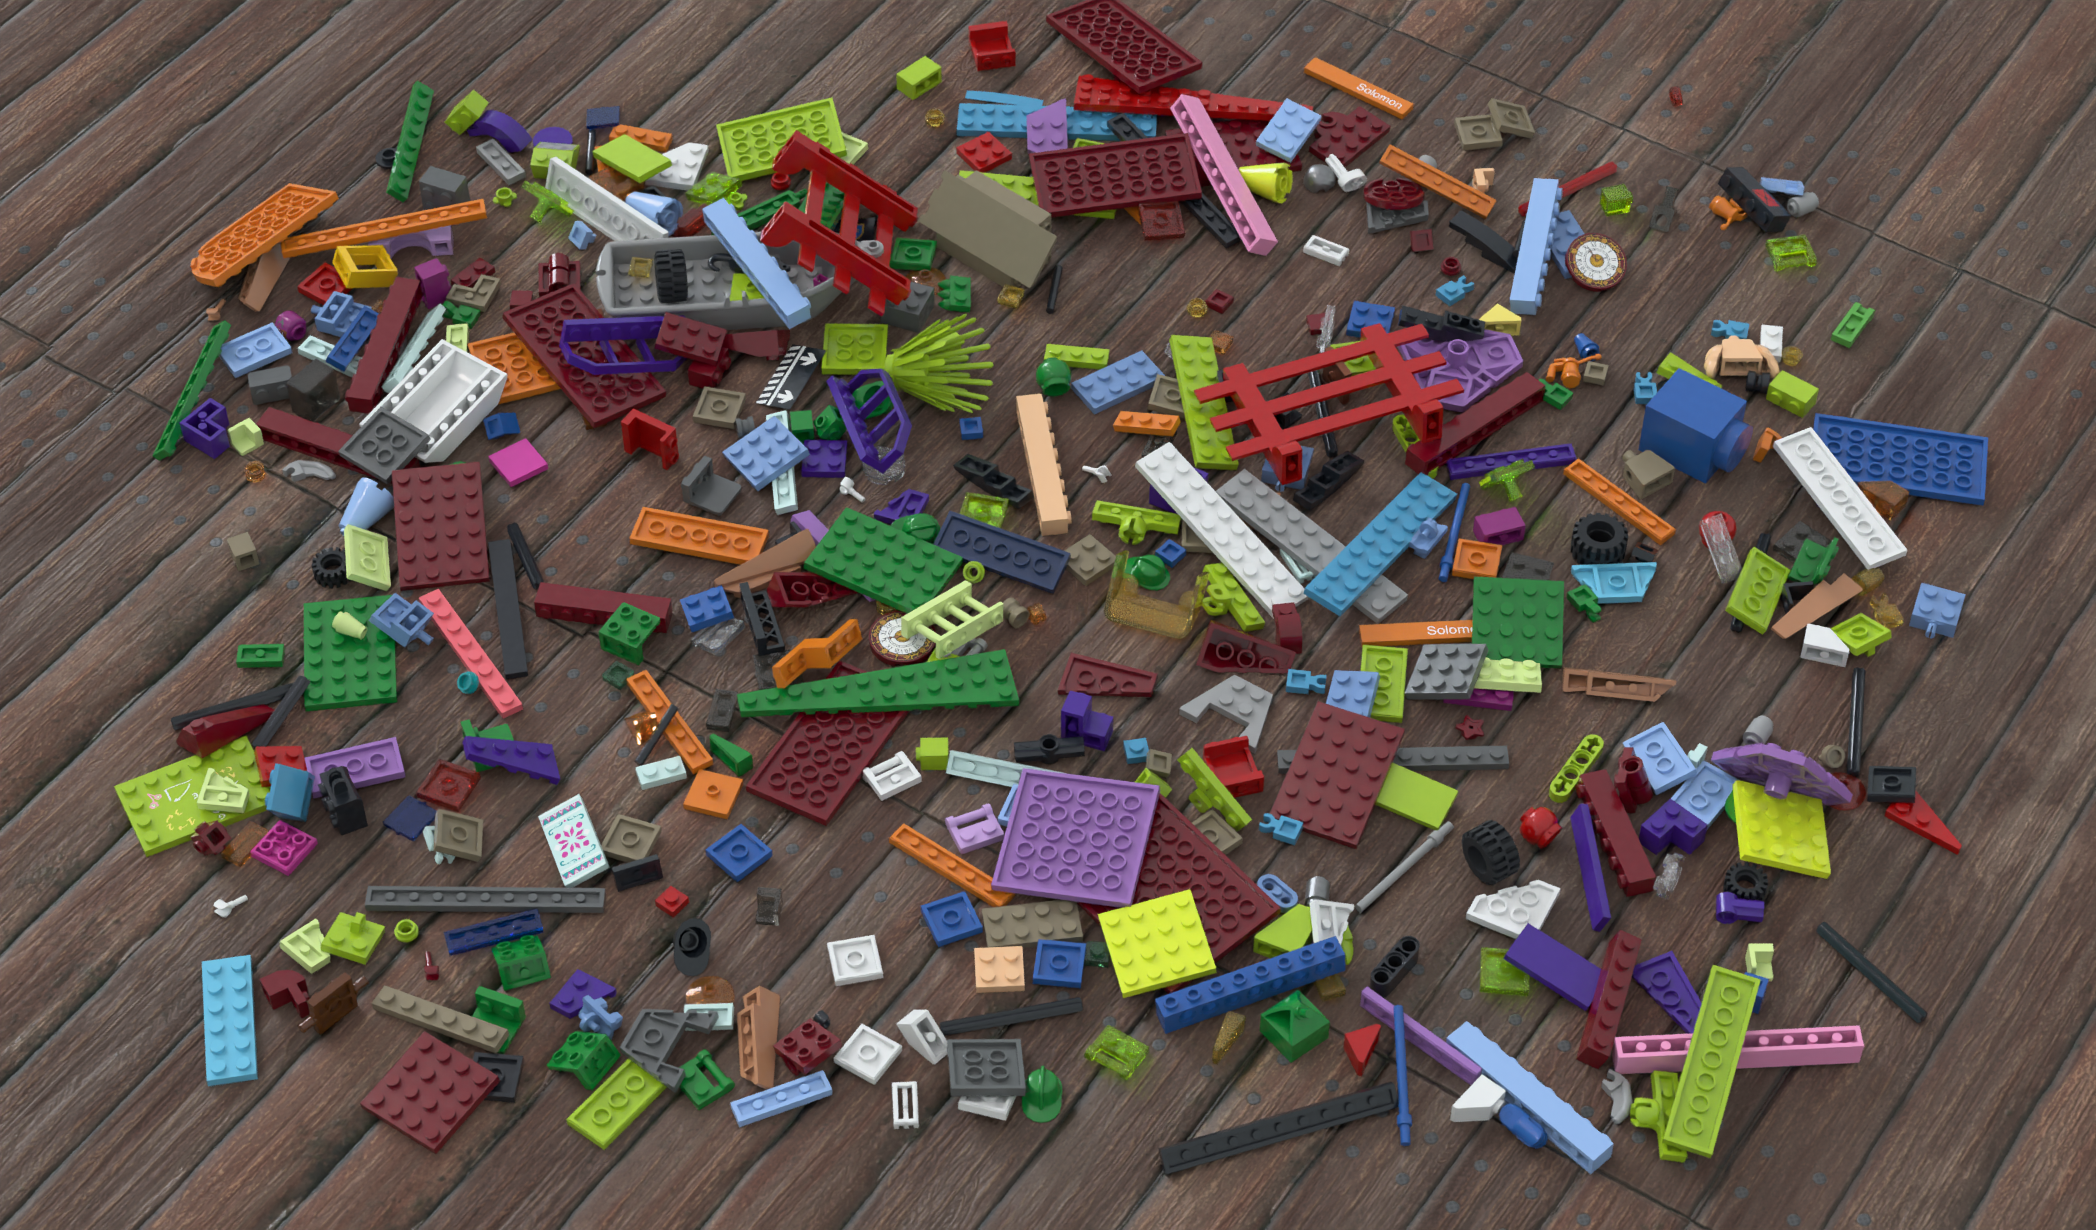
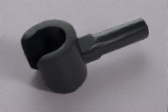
M823 1010L818 1011L813 1020L827 1029L830 1026L829 1016Z

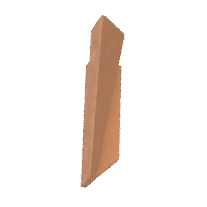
M281 242L274 245L271 251L257 257L254 263L249 264L238 299L255 312L261 310L290 257L283 258Z
M809 529L797 533L714 580L715 587L722 585L725 592L733 593L735 597L741 598L739 583L748 582L751 593H755L768 588L774 572H801L799 565L804 564L816 548Z
M1844 573L1831 585L1823 580L1773 625L1771 630L1782 639H1786L1807 626V624L1812 623L1860 593L1863 589Z
M1563 667V692L1586 691V695L1655 702L1662 694L1676 685V680Z
M758 986L743 996L745 1009L737 1013L740 1076L768 1090L773 1088L776 1053L773 1045L777 1043L780 996Z

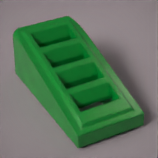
M715 734L710 735L711 752L737 776L741 777L753 768L751 753Z

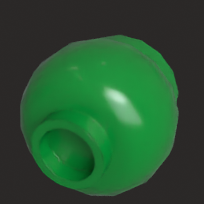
M1051 357L1045 359L1037 368L1036 381L1044 395L1054 397L1068 392L1071 382V370L1066 362Z

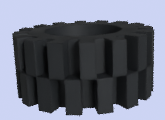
M330 547L329 551L326 552L323 549L321 550L322 554L317 553L316 558L313 557L312 570L314 578L319 585L322 584V587L326 588L328 585L329 589H333V585H336L339 588L341 583L346 585L348 584L347 580L351 581L347 579L344 549L341 551L340 548L336 547L334 551L333 547ZM330 566H340L335 570H326Z
M1739 862L1736 867L1732 865L1730 870H1727L1723 892H1731L1738 899L1763 901L1768 887L1767 874H1763L1761 867L1757 870V865L1754 863L1751 867L1749 862H1745L1744 866ZM1747 881L1755 887L1743 888L1737 882Z

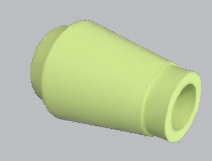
M339 612L332 623V627L336 629V632L363 639L368 630L367 627L348 612Z

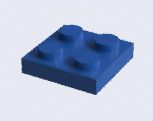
M1354 301L1346 335L1361 338V328L1381 323L1387 334L1390 333L1395 307Z
M722 585L680 600L691 632L734 618Z
M742 824L706 849V856L736 882L773 856L772 850Z
M965 891L921 905V913L938 947L983 932V927Z
M1038 939L1033 984L1081 988L1086 943Z

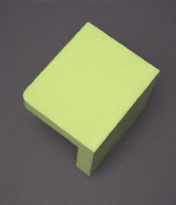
M250 418L227 430L230 444L241 456L264 445L261 429Z
M1748 944L1745 957L1748 973L1767 978L1769 981L1773 980L1771 965L1774 953L1773 944Z

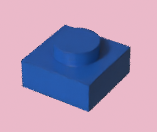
M981 417L959 419L962 440L983 438Z
M1169 539L1155 551V556H1158L1162 559L1163 563L1173 568L1186 556V549Z

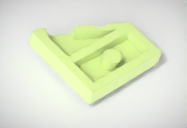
M208 768L197 800L198 809L244 813L250 796L249 790L240 784H235L228 777L223 778L216 774L213 768Z
M314 919L280 941V948L311 974L330 963V954L321 951V943L324 940V936L321 934L317 919Z

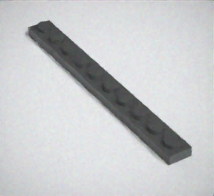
M1507 746L1399 748L1393 763L1411 771L1509 769ZM1277 750L1278 774H1287L1297 750Z
M368 886L365 908L366 911L604 913L606 891L605 888Z

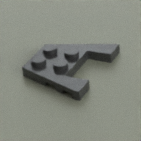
M642 1009L620 1046L621 1053L671 1091L676 1092L686 1074L684 1069L666 1064L669 1056L686 1028L710 1034L719 1018L718 1012L697 1013V1010H687L686 1013H674L673 1010Z

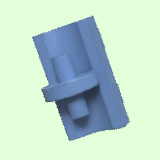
M1431 518L1421 523L1420 529L1409 543V547L1414 549V554L1421 558L1428 556L1448 530V526L1437 524Z
M589 995L583 997V1007L579 1012V1018L581 1019L580 1029L584 1032L593 1030L599 1034H607L611 1040L614 1030L621 1027L622 1016L618 1012L607 1013L608 1005L603 998L593 1000Z

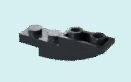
M1403 305L1401 307L1398 325L1408 328L1423 324L1429 334V338L1425 339L1450 342L1456 339L1473 341L1483 339L1485 321L1445 311L1443 316Z

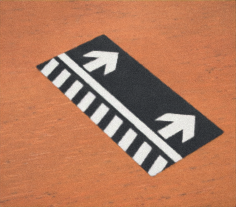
M792 344L756 403L790 410L826 350Z

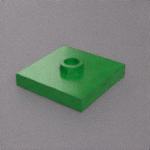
M897 238L890 258V268L930 272L937 250V241Z

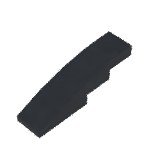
M1462 210L1449 221V228L1465 235L1466 243L1482 250L1481 257L1515 274L1518 257L1513 256L1514 247L1504 238Z
M1345 451L1323 464L1321 472L1309 478L1307 486L1294 493L1293 501L1308 510H1312L1346 483L1364 464V460L1349 451Z
M967 454L953 465L954 469L988 494L1018 509L1034 498L1032 490L1017 485L1015 477L1000 472L997 464Z

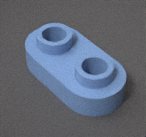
M1266 874L1258 879L1257 886L1281 908L1282 913H1287L1297 906L1298 896L1296 892L1277 876Z

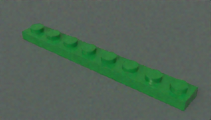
M416 81L412 88L386 191L387 194L403 203L408 198L434 90L419 81Z
M225 320L212 328L152 455L159 461L167 456H172L175 452V444L182 436L180 422L191 414L192 408L198 403V395L207 384L205 380L214 369L213 363L222 352L220 348L228 339V331L231 327V324Z

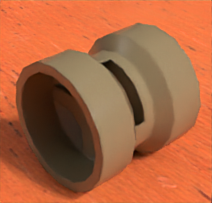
M1014 598L1006 599L1003 602V618L1008 619L1009 624L1014 628L1022 627L1027 622L1030 612L1025 607L1020 606L1019 602Z

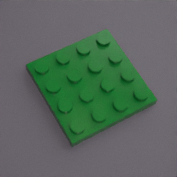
M1474 576L1472 644H1486L1489 649L1486 657L1490 660L1511 659L1517 662L1532 660L1540 663L1541 668L1561 669L1564 581Z

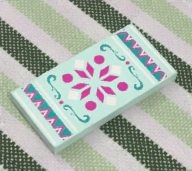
M579 794L538 816L566 888H573L610 868L583 798Z

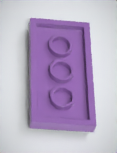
M396 737L305 758L307 771L315 776L312 789L313 798L322 797L318 788V784H321L319 774L329 771L334 767H347L356 789L405 777Z

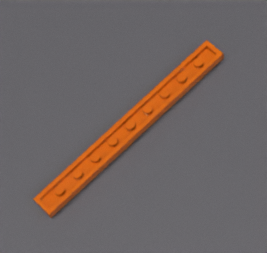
M484 199L288 237L285 241L281 242L283 258L296 257L336 249L337 246L356 245L487 218Z

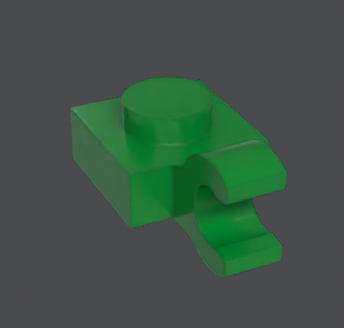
M445 301L442 305L446 308L442 315L443 317L451 318L455 325L468 323V327L471 330L481 316L479 309L462 304L459 308L449 301Z
M1539 379L1540 382L1546 385L1543 400L1561 410L1572 399L1574 393L1558 383L1552 386L1544 379Z
M1586 584L1567 592V600L1579 612L1585 610L1591 622L1594 623L1601 620V617L1597 614L1602 612L1598 605V597Z

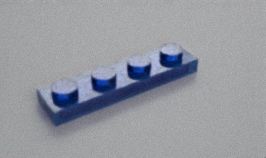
M533 909L444 932L449 956L493 946L501 942L520 939L523 936L544 933L538 909Z

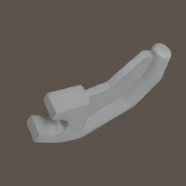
M297 460L289 463L282 469L285 477L291 474L293 482L306 479L307 476H316L325 480H334L336 478V474L331 467L317 461Z
M1609 1069L1607 1078L1613 1081L1609 1082L1603 1079L1601 1087L1609 1097L1611 1096L1614 1102L1611 1112L1613 1123L1620 1124L1629 1116L1631 1104H1633L1631 1087L1629 1082L1620 1073Z

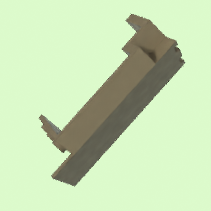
M944 170L941 176L943 181L939 189H934L928 201L930 207L927 213L922 214L918 221L937 233V248L1010 292L1022 284L1028 288L1034 286L1044 265L1050 262L1052 258L1051 251L1057 242V236L1051 233V214L977 170L966 179L960 175L954 176Z

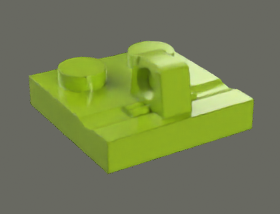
M1863 613L1830 628L1855 656L1863 653L1869 657L1875 654V646L1892 638L1891 630Z
M340 912L321 943V951L366 965L385 933V926L367 921L365 914L357 912L354 917Z

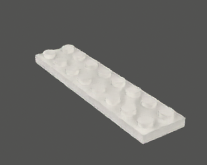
M550 158L544 194L614 241L668 238L669 232L559 158Z
M1812 427L1774 441L1773 448L1868 571L1906 556L1907 549Z

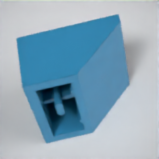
M275 764L274 770L270 773V793H267L265 798L266 810L278 818L306 822L315 776L308 771Z

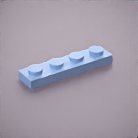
M824 1070L733 1101L730 1104L739 1127L833 1094Z

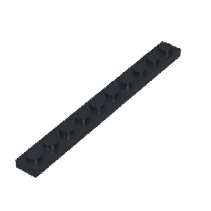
M1124 113L1107 121V127L1120 141L1148 138ZM1203 193L1202 198L1180 201L1226 249L1242 241L1235 226Z
M1393 1082L1384 1083L1159 1148L1163 1172L1170 1174L1398 1108L1399 1103L1395 1084Z

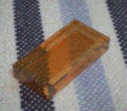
M249 821L221 852L222 858L241 867L251 857L250 851L269 830Z

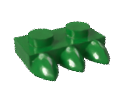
M950 275V279H945L938 283L939 287L945 289L938 293V296L945 299L938 303L939 307L950 311L970 313L971 278Z

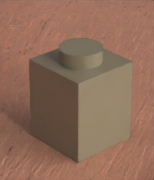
M248 532L227 539L230 555L238 571L259 565L257 552Z

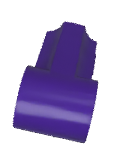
M1723 892L1717 895L1716 919L1720 923L1730 924L1736 920L1763 921V901L1738 899L1731 892Z

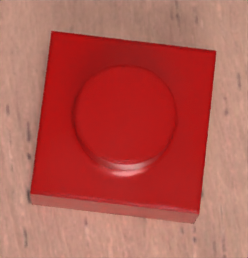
M672 886L667 888L655 900L656 907L673 918L689 904V897Z

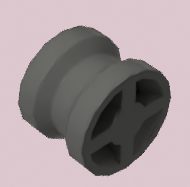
M748 416L743 420L740 418L735 419L739 440L755 429L753 416Z

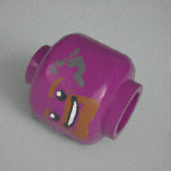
M285 311L277 317L275 327L286 340H299L305 335L306 322L294 311Z

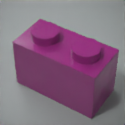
M437 258L414 267L416 280L421 281L423 291L421 300L425 306L431 309L439 304H443L451 290V285L447 280V276H449L447 267L442 265Z
M1516 507L1476 516L1473 533L1479 542L1506 545L1524 540L1526 525Z

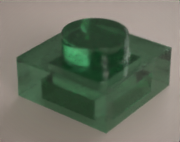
M616 660L602 674V679L621 690L627 684L626 679L634 675V670Z
M1087 941L1084 966L1108 968L1110 954L1106 942Z

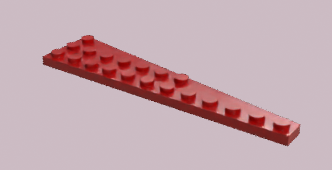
M1085 74L1078 77L1074 110L1174 116L1170 108L1180 95L1183 94L1199 98L1210 118L1271 121L1283 103L1215 94L1208 90L1192 91L1157 86L1139 94L1123 81L1094 78L1093 75ZM1301 104V106L1313 111V106Z

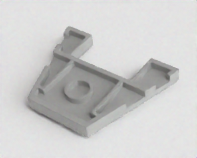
M1233 675L1181 706L1179 715L1197 723L1210 708L1247 727L1239 737L1248 736L1249 750L1255 753L1272 704L1273 694Z

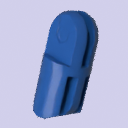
M1506 1104L1501 1108L1499 1112L1501 1123L1525 1145L1534 1148H1542L1546 1145L1548 1141L1547 1133L1529 1114L1515 1104Z

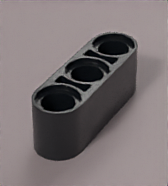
M1402 937L1372 970L1369 988L1381 997L1386 998L1417 964L1420 943L1415 937Z

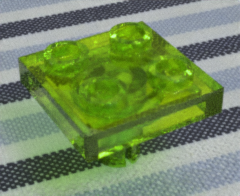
M525 180L521 186L538 198L539 202L530 215L537 222L541 223L549 207L555 208L569 218L574 210L567 207L569 202L534 181L531 184Z
M1521 459L1511 463V465L1501 466L1484 474L1485 479L1479 481L1482 490L1499 483L1503 484L1509 497V502L1523 497L1516 478L1534 469L1535 466L1532 460L1524 462Z

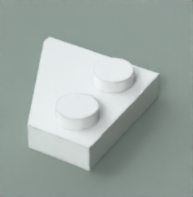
M1315 899L1311 901L1310 912L1314 943L1336 936L1341 945L1343 932L1346 931L1348 926L1347 919L1354 909V904Z

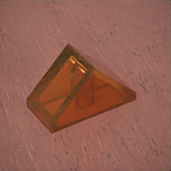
M642 711L624 718L637 745L647 742L657 727L655 712Z

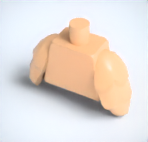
M1731 336L1728 339L1722 340V344L1713 346L1705 357L1704 369L1707 376L1712 379L1717 375L1719 367L1720 376H1747L1749 370L1755 371L1757 374H1762L1763 372L1770 373V378H1775L1780 373L1778 362L1768 348L1763 345H1755L1750 339H1739L1737 336Z

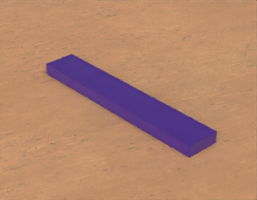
M1570 443L1453 458L1448 460L1445 465L1450 480L1570 465L1577 460V457Z
M1581 803L1570 818L1593 931L1600 932L1611 919L1589 806Z

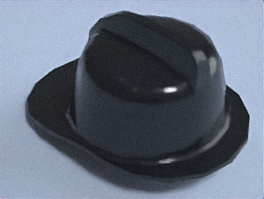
M692 918L684 921L673 937L674 963L682 974L689 977L702 973L709 961L711 931L703 920Z

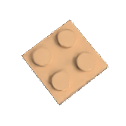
M1022 946L974 948L976 993L1025 991Z

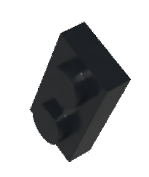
M657 854L612 867L615 886L618 892L663 878Z

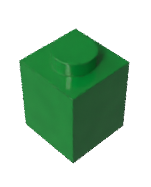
M811 410L790 412L792 434L802 444H804V440H814Z

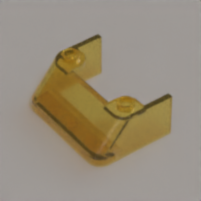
M1124 550L1116 554L1104 607L1106 618L1116 623L1176 639L1186 637L1190 633L1201 609L1210 572L1205 571L1198 575L1194 591L1185 592L1180 598L1179 605L1137 594L1139 589L1138 579L1132 574L1124 573L1129 551Z

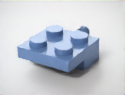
M334 291L323 307L313 305L311 313L317 315L315 317L317 331L342 337L366 305L355 303L353 296Z
M1301 446L1302 480L1281 485L1269 462L1265 459L1261 482L1275 484V489L1277 491L1280 489V492L1284 491V487L1301 490L1306 484L1314 448Z
M1921 583L1909 626L1926 630V637H1929L1931 632L1930 638H1934L1935 633L1953 638L1966 594Z
M396 593L376 610L369 619V622L404 647L416 638H419L427 645L434 639L423 631L434 613L417 600L411 605Z

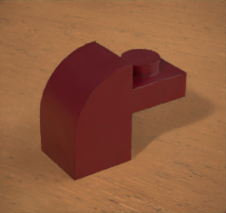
M1295 603L1272 605V613L1276 625V644L1293 650L1296 654L1302 653V626Z
M280 970L260 979L263 994L273 1010L292 1002L301 1019L310 1014L307 1003L310 999L308 996L309 992L306 980L300 973L292 970Z

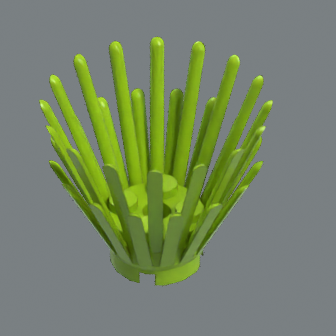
M963 314L960 317L957 316L950 321L945 320L940 324L939 319L899 349H892L891 352L894 353L886 357L885 371L892 378L896 391H905L944 411L947 409L954 412V409L950 406L973 413V411L966 407L981 410L980 406L955 399L954 395L987 401L989 398L986 395L971 393L964 388L943 384L956 383L991 386L993 384L991 380L970 379V374L965 372L939 371L992 368V362L951 364L968 361L969 356L965 354L988 350L991 347L990 344L987 343L940 354L936 353L960 346L965 343V339L982 334L985 330L979 328L952 339L930 345L974 323L976 318H971L952 328V325L964 319L967 314Z

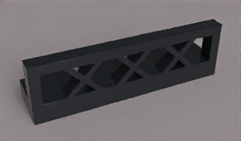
M748 582L739 583L741 602L758 656L785 651V645L767 591L751 593ZM764 599L760 605L754 603L755 600ZM761 612L767 614L765 619L759 617ZM767 626L772 628V630L768 633L763 631V628ZM770 640L778 643L772 646L766 645Z

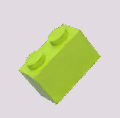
M926 56L896 74L897 89L912 100L942 82L941 66Z
M472 90L454 107L444 123L461 135L480 117L489 102L475 90Z
M1782 370L1769 384L1766 400L1803 418L1816 404L1819 389Z

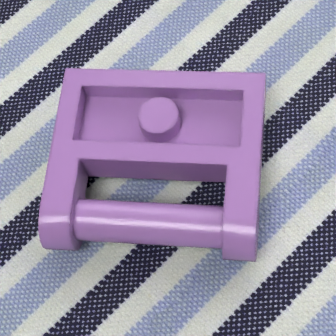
M989 803L982 805L981 809L957 817L950 816L945 818L946 826L961 855L1004 839V832L995 818ZM983 817L986 819L962 829L957 828V826Z

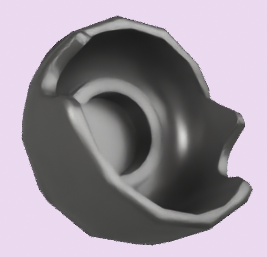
M1316 164L1307 170L1303 184L1306 189L1313 193H1317L1321 189L1327 192L1335 185L1336 176L1330 167Z

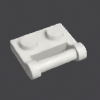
M903 751L896 753L895 757L870 769L868 767L865 768L862 776L881 801L922 782L921 775Z

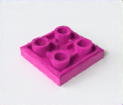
M526 438L488 456L489 462L510 487L548 469L547 462Z
M279 820L250 853L251 857L289 876L315 848L318 842L316 838Z

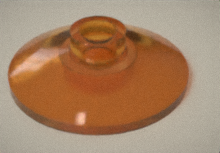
M931 267L930 271L926 269L921 271L911 270L906 275V278L911 280V282L934 287V295L943 290V288L938 286V283L946 279L940 270Z
M718 976L701 977L695 980L686 992L687 1004L734 1002L733 987L727 980Z

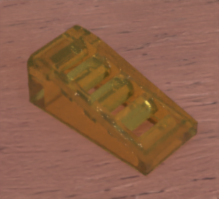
M1231 1011L1226 1013L1213 1047V1063L1218 1064L1243 1033L1246 1016Z

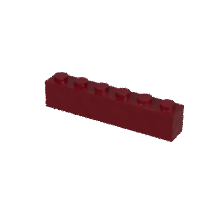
M543 582L540 583L534 600L536 617L604 625L618 607L625 602L659 617L660 623L653 632L667 633L673 614L670 598Z
M1607 770L1581 774L1578 785H1576V793L1578 798H1582L1583 803L1589 806L1594 833L1599 835L1602 851L1606 852L1609 857L1611 870H1615L1619 888L1624 890L1626 897L1654 891L1656 875Z
M1619 930L1608 943L1576 1060L1596 1069H1599L1610 1057L1642 939L1622 930Z

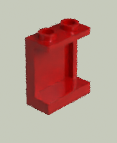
M1007 21L968 26L969 44L977 71L1016 66L1015 49H1012Z
M634 408L621 421L625 452L632 455L638 447H641L662 457V465L665 470L676 464L679 459L676 428Z
M1248 736L1211 742L1203 746V761L1234 798L1263 792L1264 775L1262 770L1258 771L1249 750Z

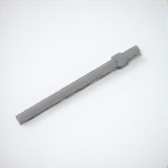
M1447 821L1439 830H1434L1428 835L1427 840L1355 905L1356 910L1359 912L1365 910L1429 850L1440 845L1444 841V837L1454 829L1453 824Z

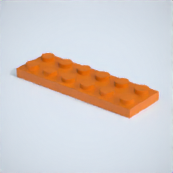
M642 507L629 539L632 545L741 565L763 552L769 537V530Z

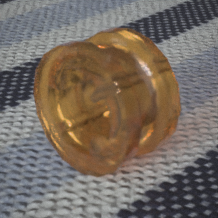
M251 461L246 464L244 470L248 481L259 482L264 479L265 470L261 462Z
M1035 603L1033 607L1029 606L1026 608L1030 612L1029 620L1033 625H1038L1039 621H1046V613L1039 603Z

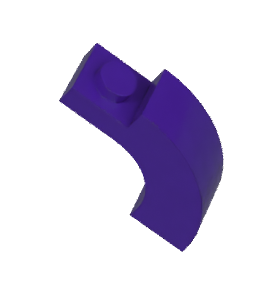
M486 110L467 129L470 137L478 135L494 137L505 147L508 153L521 151L532 140L529 133L517 121L495 110Z

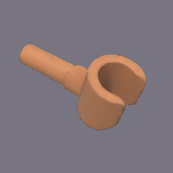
M221 299L215 308H207L208 321L220 320V311L226 302L225 299Z

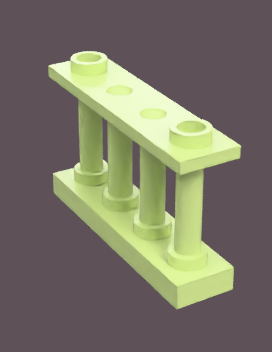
M965 580L901 617V635L906 639L911 638L917 633L925 636L936 643V657L940 659L1003 622V603L998 602L990 608L972 598V584ZM968 605L980 614L972 617L960 608ZM952 614L964 623L957 627L944 618ZM937 624L948 632L940 636L928 627Z

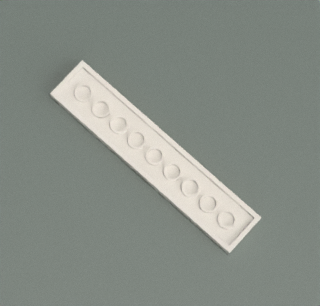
M1170 442L1136 462L1135 467L1273 619L1272 605L1294 602L1295 607L1309 599L1308 596L1303 594V586Z

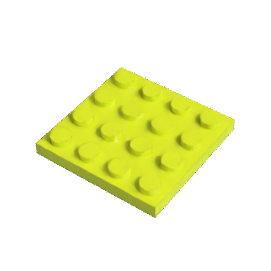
M1736 780L1732 787L1740 860L1827 879L1831 874L1822 799L1788 792L1786 799H1778L1763 792L1765 786Z
M1190 889L1134 904L1131 907H1123L1098 914L1123 998L1217 973Z

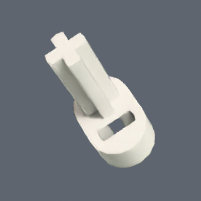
M1330 154L1329 158L1325 159V162L1337 176L1338 184L1344 192L1359 189L1366 183L1367 177L1361 169L1348 172L1333 154Z

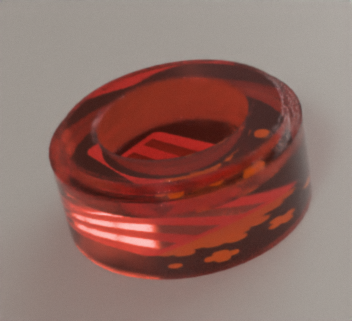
M1679 86L1670 87L1669 97L1674 107L1682 105L1683 98Z

